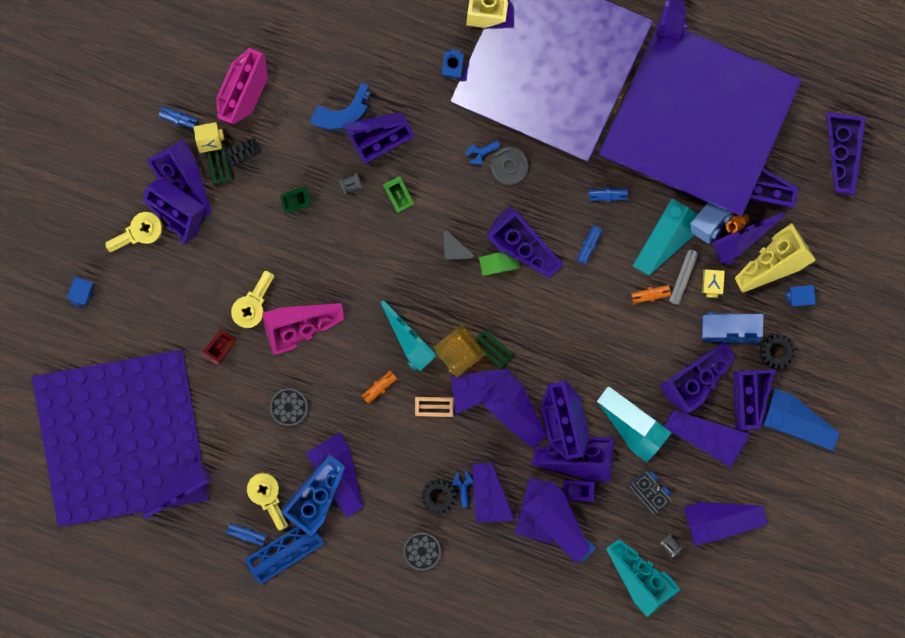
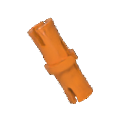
M745 214L742 217L739 215L734 216L726 224L727 231L735 233L742 230L749 223L748 215Z
M669 284L657 288L648 287V290L631 292V297L635 298L632 299L633 304L645 301L654 302L655 299L671 297V292L668 291L670 290Z
M389 370L380 380L374 381V385L361 396L370 404L381 393L384 394L385 390L398 378Z

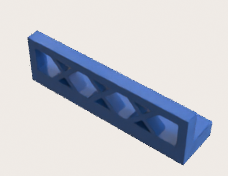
M296 526L244 559L252 576L261 585L324 545L325 543L317 531L312 537L308 534L301 535L302 529ZM294 538L292 544L285 545L286 540ZM272 549H278L276 554L268 556ZM262 559L259 565L253 567L252 562Z

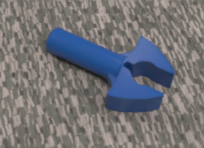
M495 141L479 149L473 144L465 156L471 153H479L476 159L468 163L483 164L481 160L483 155L500 148L501 145L499 141Z
M466 471L464 484L459 480L458 472L452 484L460 488L461 505L463 508L469 507L467 486L469 483H473L471 476Z

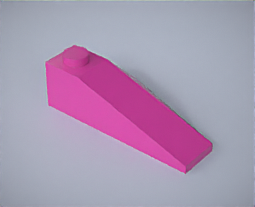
M341 303L283 307L262 313L265 331L273 355L290 351L296 348V344L304 339L308 341L313 338L312 335L320 330L325 331L344 320Z

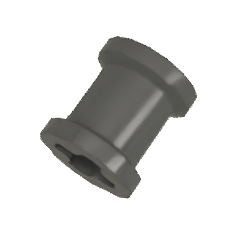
M354 173V176L339 179L344 195L349 191L362 189L357 173Z
M671 533L667 534L658 543L659 546H662L669 553L670 559L683 549L682 545H678L675 542Z

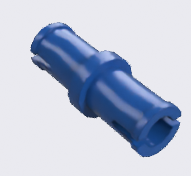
M165 106L161 107L162 111L159 112V118L174 122V125H182L194 130L195 125L198 126L199 119L185 115L180 110L177 112Z
M606 187V189H589V201L607 200V202H610V200H628V188L610 189V187Z
M592 225L586 240L582 242L583 246L576 261L587 265L593 250L597 248L596 244L603 232L602 229Z
M231 522L226 534L241 538L243 542L249 541L263 546L266 538L265 534L250 530V527L244 528Z

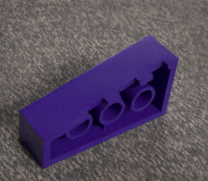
M827 112L826 118L835 193L854 196L865 117Z

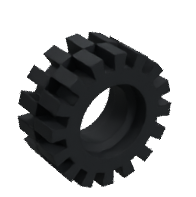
M251 138L225 151L224 154L232 167L251 159L262 151L256 139Z
M782 334L770 335L760 345L759 354H761V360L771 368L782 369L789 366L796 355L793 341ZM775 344H781L785 349V354L780 359H775L771 356L770 350Z
M436 479L426 484L423 488L421 499L424 507L429 512L444 514L454 506L456 493L451 483L446 480ZM436 489H441L446 493V500L442 504H436L431 499V494Z

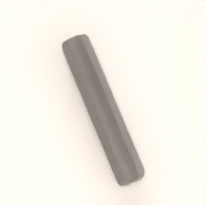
M688 250L669 300L673 304L678 305L683 296L698 256V252L694 250Z

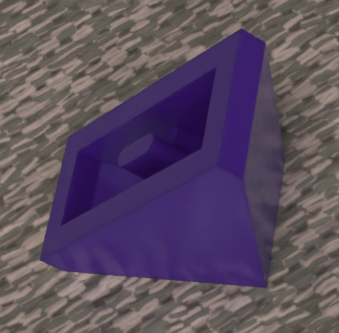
M563 480V493L566 499L594 502V481Z

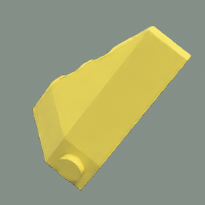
M469 0L466 25L487 28L505 22L508 0Z
M792 223L776 233L771 238L773 241L767 248L763 247L759 251L761 254L755 261H750L735 277L743 293L798 272L816 260Z

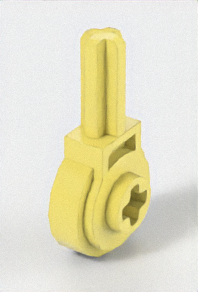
M152 212L139 213L133 218L131 226L125 228L127 232L105 243L106 248L109 252H113L131 242L133 244L138 242L145 244L153 243L163 233L162 220ZM149 224L150 228L148 231H145L144 228Z
M264 271L253 292L249 291L246 297L237 299L233 304L231 313L237 325L244 328H252L261 322L263 318L262 313H264L262 304L265 301L263 296L274 278L272 273ZM250 307V312L252 313V315H247L245 317V312H243V310L248 309Z
M261 472L255 474L247 484L248 497L252 502L261 505L263 510H268L278 530L285 529L288 523L283 514H281L277 504L279 503L277 480L269 473ZM261 484L263 487L267 486L266 492L259 491Z

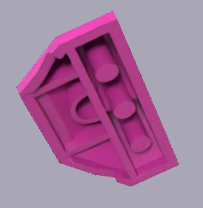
M248 48L245 53L232 62L216 97L218 119L234 125L253 113L268 79L265 54Z

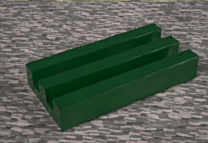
M222 143L221 151L227 178H224L218 150H214L220 175L218 180L211 151L206 152L213 185L233 181L229 162L224 154L226 151L224 143Z
M485 330L472 343L474 347L500 368L513 355L510 350ZM484 335L488 337L492 342L499 346L508 355L506 357L502 355L482 337ZM479 341L482 342L503 361L500 363L477 343Z

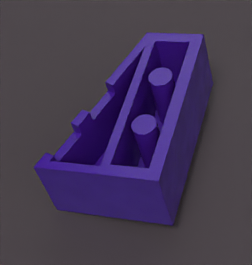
M402 112L343 124L364 164L415 137Z
M763 168L749 200L792 209L795 207L798 188Z
M162 177L147 185L143 201L159 218L162 217L169 224L168 228L171 232L174 230L181 238L180 242L184 245L196 237L206 207Z
M509 369L452 375L455 413L457 414L481 403V396L508 373Z
M776 370L732 371L735 429L761 428L768 394L771 391V383Z
M492 462L473 463L476 522L514 520Z
M529 476L514 532L517 535L552 544V538L523 508L548 481Z

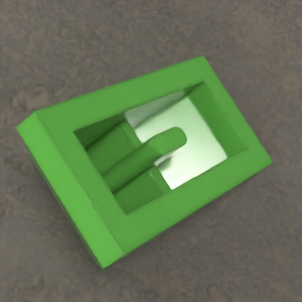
M400 176L383 185L397 213L414 205Z
M503 252L479 257L483 276L520 269L519 261Z

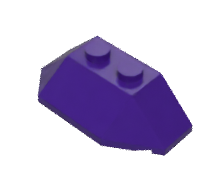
M567 381L550 384L547 387L541 404L549 444L565 460L582 457L585 454L589 432L580 396Z

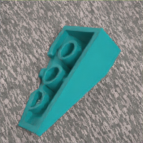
M671 199L635 260L633 267L647 275L653 273L694 236L691 233L690 223L698 214L678 201Z
M609 386L597 400L630 450L646 462L660 449L671 434L669 430Z
M620 539L606 548L632 599L647 617L661 608L681 590L664 571L660 573L652 567L653 563L649 560L645 562L639 557L638 552Z

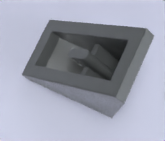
M447 230L443 232L445 260L472 259L474 257V254Z

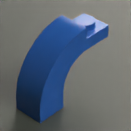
M361 83L353 102L344 110L331 111L317 105L310 123L325 130L345 129L343 124L359 121L368 110V106L362 103L363 101L367 102L370 96L369 86Z

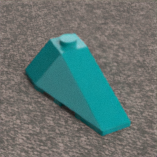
M384 300L380 303L403 351L409 359L408 365L414 371L417 369L421 371L437 354Z

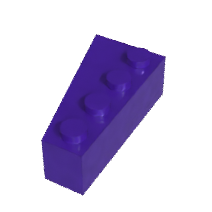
M674 410L671 411L663 424V427L729 467H731L750 436L749 433Z

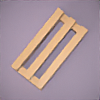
M415 397V416L453 417L454 397ZM419 401H450V405H419ZM419 408L450 409V413L419 412Z

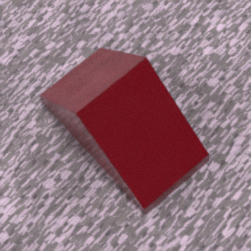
M220 329L204 349L202 355L215 364L220 365L236 339Z

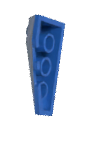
M774 388L763 417L762 425L834 451L840 432L796 397Z
M330 454L283 505L281 514L312 537L325 520L345 465Z

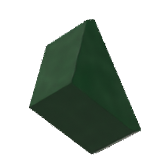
M307 186L280 195L284 213L314 207L310 190Z

